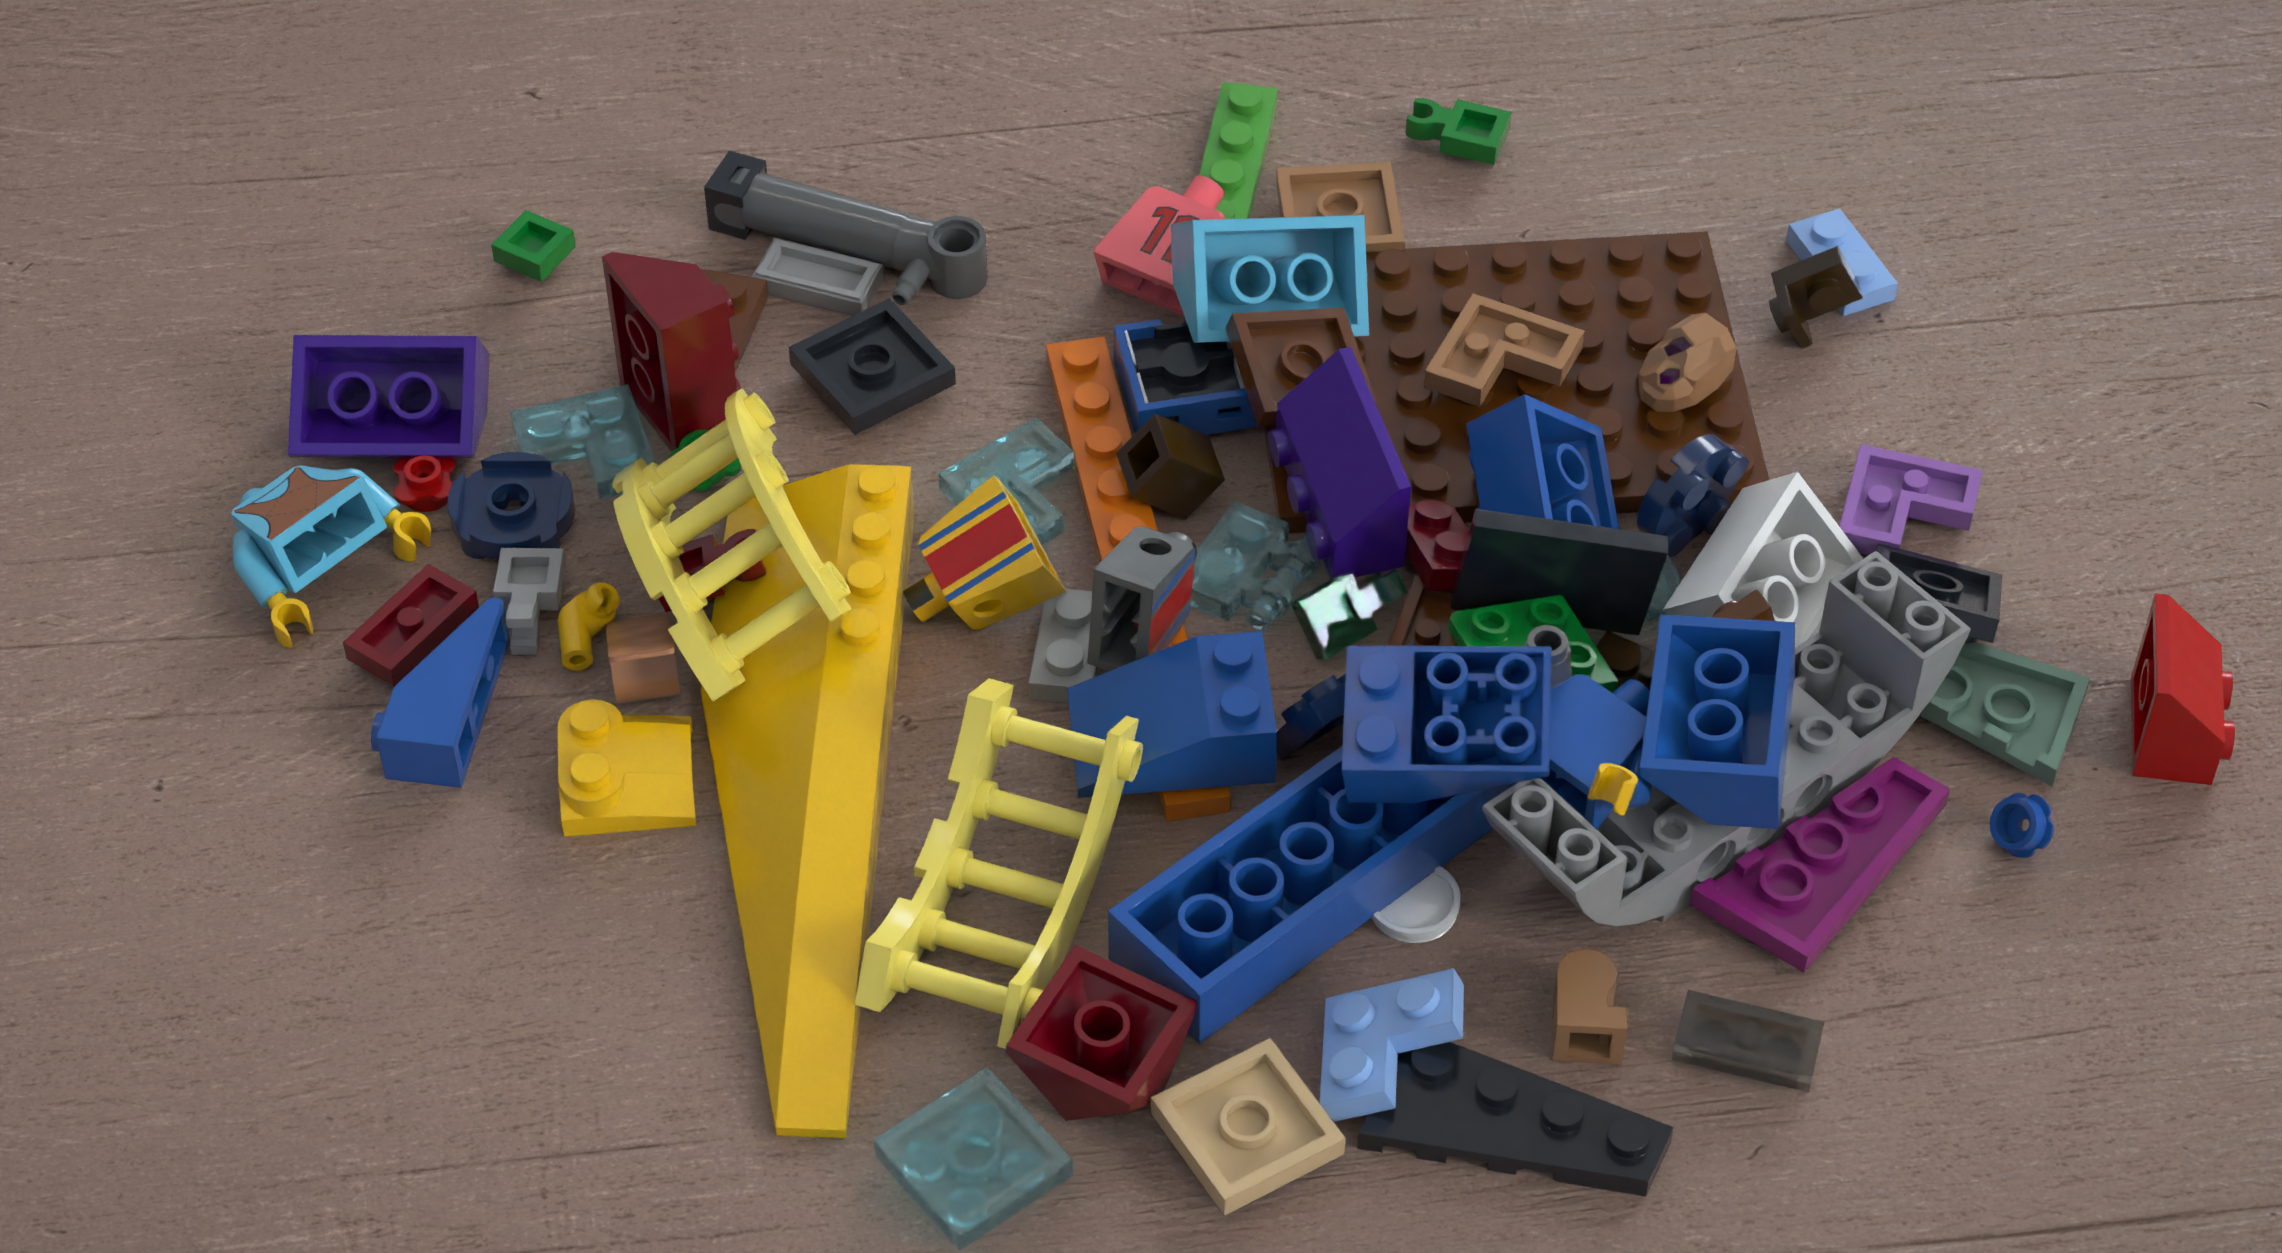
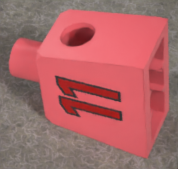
M1201 175L1193 178L1183 196L1160 186L1148 188L1093 251L1102 282L1184 316L1173 286L1170 224L1191 220L1225 219V216L1216 210L1224 197L1223 189L1212 179Z

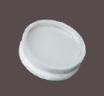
M1439 866L1431 875L1386 908L1373 914L1372 920L1382 932L1399 941L1422 943L1434 940L1444 935L1456 920L1461 902L1459 886L1453 876Z

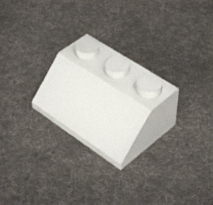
M1794 472L1742 488L1663 608V611L1666 615L1712 617L1715 611L1725 603L1740 600L1758 589L1772 607L1775 621L1795 622L1796 648L1819 633L1829 581L1864 558L1798 472Z

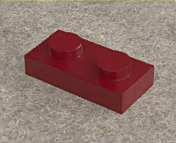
M1422 500L1417 504H1410L1406 554L1428 591L1452 590L1469 532L1454 506L1438 500Z
M427 564L343 641L346 659L395 687L479 608L476 590Z

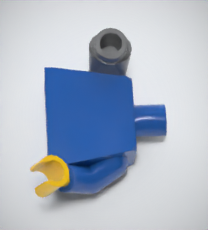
M1550 625L1534 628L1529 633L1527 642L1523 646H1551L1549 776L1542 777L1541 779L1594 828L1598 829L1612 809L1620 816H1624L1627 808L1642 807L1651 798L1653 785L1640 777L1639 768L1650 691L1641 682L1629 679L1611 693L1587 675L1576 674L1572 676L1571 649L1566 634L1561 629Z

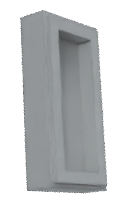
M778 238L773 239L752 275L753 278L767 280L768 295L851 316L868 309L884 280L883 264Z

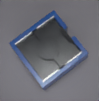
M1185 316L1184 322L1162 325L1161 319L1113 326L1114 362L1135 433L1155 413L1204 435L1257 427L1230 341L1194 343Z

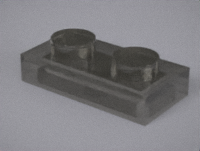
M1688 990L1674 1043L1672 1060L1809 1093L1824 1021Z

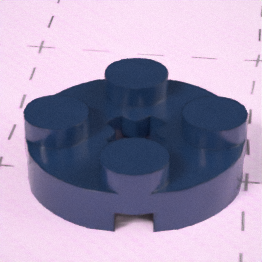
M1712 434L1698 437L1684 446L1670 460L1679 467L1666 484L1656 477L1641 503L1637 517L1638 529L1643 533L1668 536L1667 556L1673 557L1679 554L1703 530L1710 535L1713 534L1732 505L1727 500L1730 498L1737 482L1747 470L1748 458L1730 444L1725 443Z
M507 452L492 455L481 460V470L473 473L467 479L464 471L452 484L448 495V511L451 526L461 542L463 552L471 558L499 560L501 548H560V539L569 531L574 520L575 503L569 478L564 472L562 477L560 473L552 470L551 461L540 455L526 452ZM509 501H520L521 508L517 510H500L507 508Z

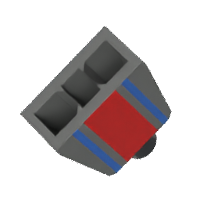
M1144 526L1135 527L1096 566L1093 578L1087 664L1111 671L1166 649L1171 645L1187 619L1191 605L1197 548L1188 536L1180 532L1165 534Z

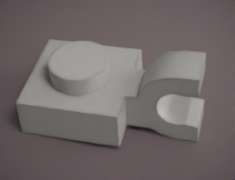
M501 548L493 595L494 598L503 599L504 610H507V628H512L511 655H537L540 610L559 611L566 571L564 549Z

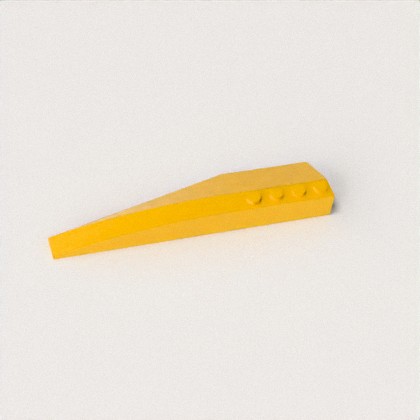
M848 464L782 485L792 509L822 563L830 561L845 579L850 589V594L844 598L852 609L831 622L821 606L810 612L744 657V666L739 670L746 681L717 700L712 701L704 687L701 686V699L776 1136L846 1138L861 1008L854 1004L865 943L869 935L906 599L903 590L907 588L914 526L911 466ZM756 496L727 515L723 544L729 537L739 531L755 529L757 532L770 523ZM783 545L762 559L766 568L764 576L748 582L733 579L725 584V595L716 597L714 600L711 625L717 635L723 633L729 637L806 584Z

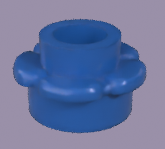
M2024 793L2010 795L2008 798L2001 800L1992 811L1990 831L1993 839L1998 845L2008 849V852L2015 857H2032L2036 853V849L2046 848L2053 837L2054 824L2050 819L2051 807L2044 798L2037 794H2031L2029 797ZM2024 819L2029 821V828L2026 831H2023L2022 827Z

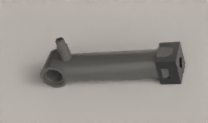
M730 150L704 186L709 230L746 240L750 232L755 230L822 250L883 264L885 268L902 272L892 293L893 300L899 305H907L911 298L917 295L926 279L930 280L931 287L938 294L953 299L969 298L978 294L986 286L988 279L986 234L980 223L969 217L952 216L935 221L768 174L766 160Z

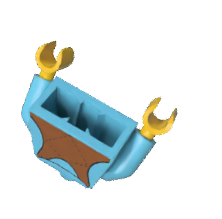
M300 465L289 469L264 488L248 490L242 496L240 504L233 509L231 518L238 530L232 538L233 565L235 571L262 608L268 606L271 608V621L278 643L283 647L291 648L293 647L291 638L285 628L287 624L292 622L302 623L306 626L310 635H313L314 628L307 605L295 598L287 599L285 594L288 590L297 593L386 529L387 526L393 531L394 554L401 560L413 562L416 560V544L412 538L420 540L426 547H430L431 527L427 517L418 512L401 514L398 511L400 504L361 470L354 468L329 470Z

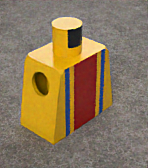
M994 475L920 537L918 546L932 572L904 589L903 594L913 612L922 622L951 606L955 613L972 630H980L1052 599L1066 590L1019 502Z

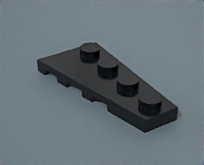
M1446 1042L1399 1054L1397 1058L1395 1109L1367 1115L1358 1133L1357 1149L1382 1153L1383 1145L1416 1150L1417 1159L1446 1163L1447 1156L1488 1162L1489 1171L1516 1175L1517 1169L1524 1168L1552 1173L1555 1182L1646 1197L1671 1144L1674 1127L1452 1042Z

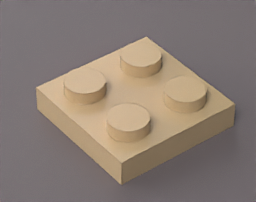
M1271 1038L1151 1097L1152 1116L1224 1216L1345 1154L1346 1138Z

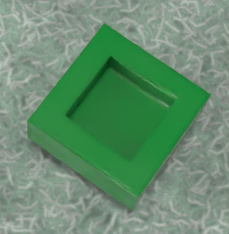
M525 210L491 244L494 262L542 282L576 247L572 229Z

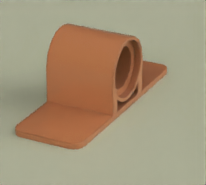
M669 614L613 620L606 624L608 656L616 704L681 695L673 638L668 631L671 628Z

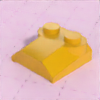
M596 699L580 701L568 707L560 716L557 726L558 785L564 837L696 826L692 772L691 732H693L691 716L621 715L620 711L611 703Z

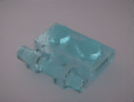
M1234 500L1197 550V557L1194 563L1191 606L1229 621L1239 606L1242 605L1250 608L1246 613L1248 623L1258 630H1265L1274 618H1281L1285 615L1294 602V590L1301 581H1307L1319 568L1321 560L1315 561L1312 558L1306 532L1299 541H1292L1288 544L1286 543L1289 534L1288 522ZM1267 568L1276 571L1273 578H1265L1263 581L1259 580Z

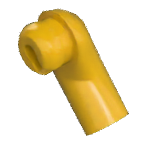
M603 582L592 584L587 591L577 595L561 609L557 624L561 661L565 668L579 671L588 668L593 663L591 639L614 619L616 609L620 604L619 594L610 584Z

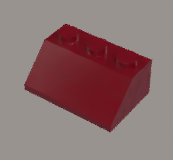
M611 252L602 256L620 387L672 452L679 448L681 441L688 434L698 430H711L726 419L725 403L727 398L742 389L735 376L734 362L739 360V351L731 335L729 319L735 315L734 306L724 286L720 283L714 285L697 264Z

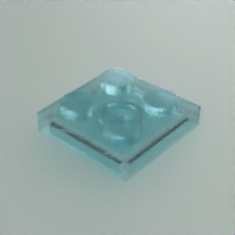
M988 1067L874 1139V1151L878 1160L959 1251L1073 1176L1072 1158Z

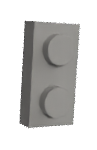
M1065 589L1066 591L1044 602L1029 678L1030 700L1068 703L1067 688L1098 676L1099 667L1087 664L1093 591Z

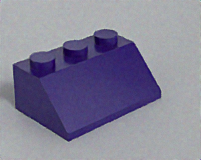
M294 335L288 455L290 457L414 458L422 455L434 458H474L488 410L490 353L477 336Z
M1351 346L1341 348L1277 403L1276 429L1268 432V444L1272 460L1276 467L1285 466L1289 476L1287 478V491L1292 509L1296 514L1303 512L1307 520L1306 537L1311 556L1315 561L1323 560L1332 583L1404 567L1411 497V484Z

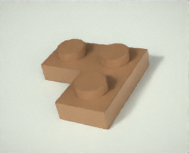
M1473 293L1427 366L1424 376V388L1480 407L1503 368L1560 387L1583 348L1585 331Z

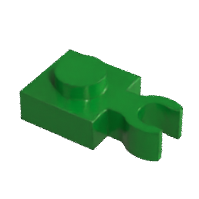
M1417 98L1414 100L1413 116L1407 115L1405 134L1415 140H1440L1441 153L1495 165L1510 130L1512 112L1460 99L1456 100L1451 110L1441 107L1430 99Z

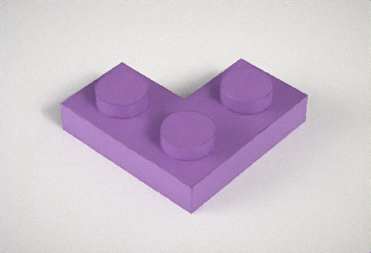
M1860 444L1839 527L1857 551L1865 555H1870L1877 551L1878 544L1900 549L1907 517L1969 531L1983 470Z

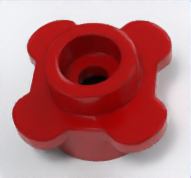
M422 455L414 458H401L394 464V474L399 477V486L394 489V497L398 503L407 505L409 508L419 512L435 511L448 503L449 491L453 484L450 481V473L455 470L453 458H434Z

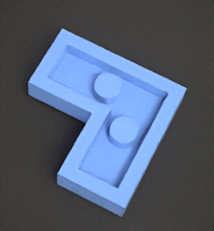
M1454 968L1326 998L1320 1105L1333 1122L1395 1109L1398 1053L1463 1039L1464 984Z

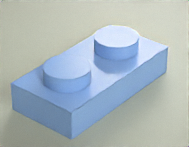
M1840 208L1788 225L1786 242L1800 260L1833 247H1839L1859 282L1863 299L1838 308L1843 316L1895 300L1898 282Z

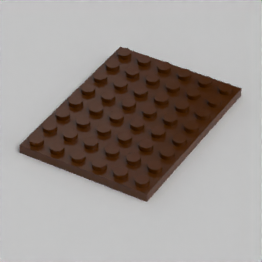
M1708 231L1408 248L1405 250L1389 249L1366 252L1369 336H1356L1355 340L1378 403L1377 408L1411 484L1410 504H1417L1422 500H1438L1454 506L1463 522L1471 523L1475 509L1479 507L1475 473L1469 460L1471 448L1467 423L1524 394L1602 428L1617 514L1639 512L1641 503L1656 477L1666 484L1679 468L1670 460L1688 443L1706 434L1717 436L1741 452L1749 460L1747 470L1737 482L1730 498L1727 500L1730 504H1733L1742 488L1769 480L1737 349L1733 371L1717 390L1696 405L1675 412H1657L1640 398L1639 372L1649 350L1663 340L1669 328L1691 314L1707 313L1728 328L1735 343ZM1473 293L1585 331L1583 348L1560 387L1503 368L1483 403L1478 407L1424 388V376L1427 366ZM1669 368L1660 373V384H1672L1680 377L1679 369ZM1264 426L1278 533H1306V525L1308 523L1304 513L1296 514L1290 504L1287 491V478L1289 476L1285 466L1276 467L1271 457L1268 432L1275 430L1276 426Z

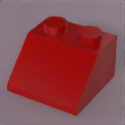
M2155 593L2131 675L2132 776L2212 785L2220 759L2230 760L2234 747V722L2224 720V710L2229 709L2232 698L2233 674L2232 672L2222 670V644L2168 594Z

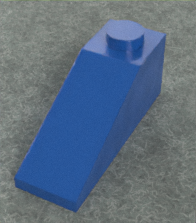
M490 597L393 688L385 713L378 712L376 714L371 730V747L373 751L380 753L385 779L462 788L510 643L503 599Z

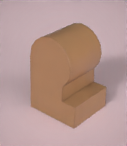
M1589 948L1576 949L1567 953L1559 962L1553 999V1061L1622 1065L1627 1034V1007L1613 1006L1618 976L1616 964L1609 956L1598 950Z

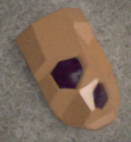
M1707 313L1691 314L1669 328L1663 340L1649 350L1640 369L1639 393L1641 400L1657 412H1675L1696 405L1717 390L1734 368L1737 347L1728 328Z

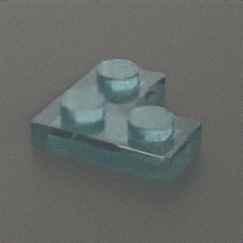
M628 384L510 412L512 428L520 452L540 455L550 460L551 464L586 456L600 499L623 493V491L620 493L615 491L612 487L613 480L617 473L636 460L643 458L647 465L652 462L655 463Z
M1035 417L938 473L939 490L957 506L986 480L995 475L1019 502L1041 545L1064 533V516L1037 490L1074 469V451Z

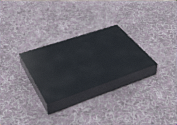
M1475 509L1451 591V609L1461 611L1562 595L1583 628L1639 636L1668 555V536Z

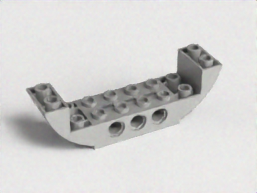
M1877 551L1829 581L1819 633L1795 648V680L1779 829L1710 825L1655 786L1652 787L1650 800L1644 806L1627 808L1624 816H1620L1612 809L1599 828L1596 829L1541 778L1518 782L1484 804L1482 811L1495 831L1595 922L1611 926H1624L1658 918L1663 923L1690 905L1692 889L1709 877L1716 881L1733 870L1735 860L1755 847L1762 851L1783 837L1785 828L1802 816L1806 815L1810 819L1830 806L1834 795L1865 776L1878 764L1911 727L1932 699L1956 661L1971 628Z

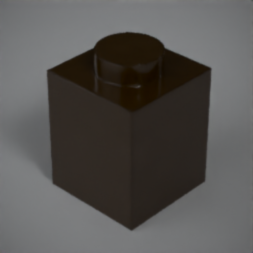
M1156 413L1116 452L1131 497L1183 519H1187L1225 481L1209 436Z

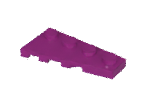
M1892 757L1834 795L1830 806L1809 819L1804 815L1787 826L1784 836L1762 851L1755 847L1735 860L1734 869L1716 881L1709 877L1692 889L1690 905L1804 973L1947 804L1950 788Z

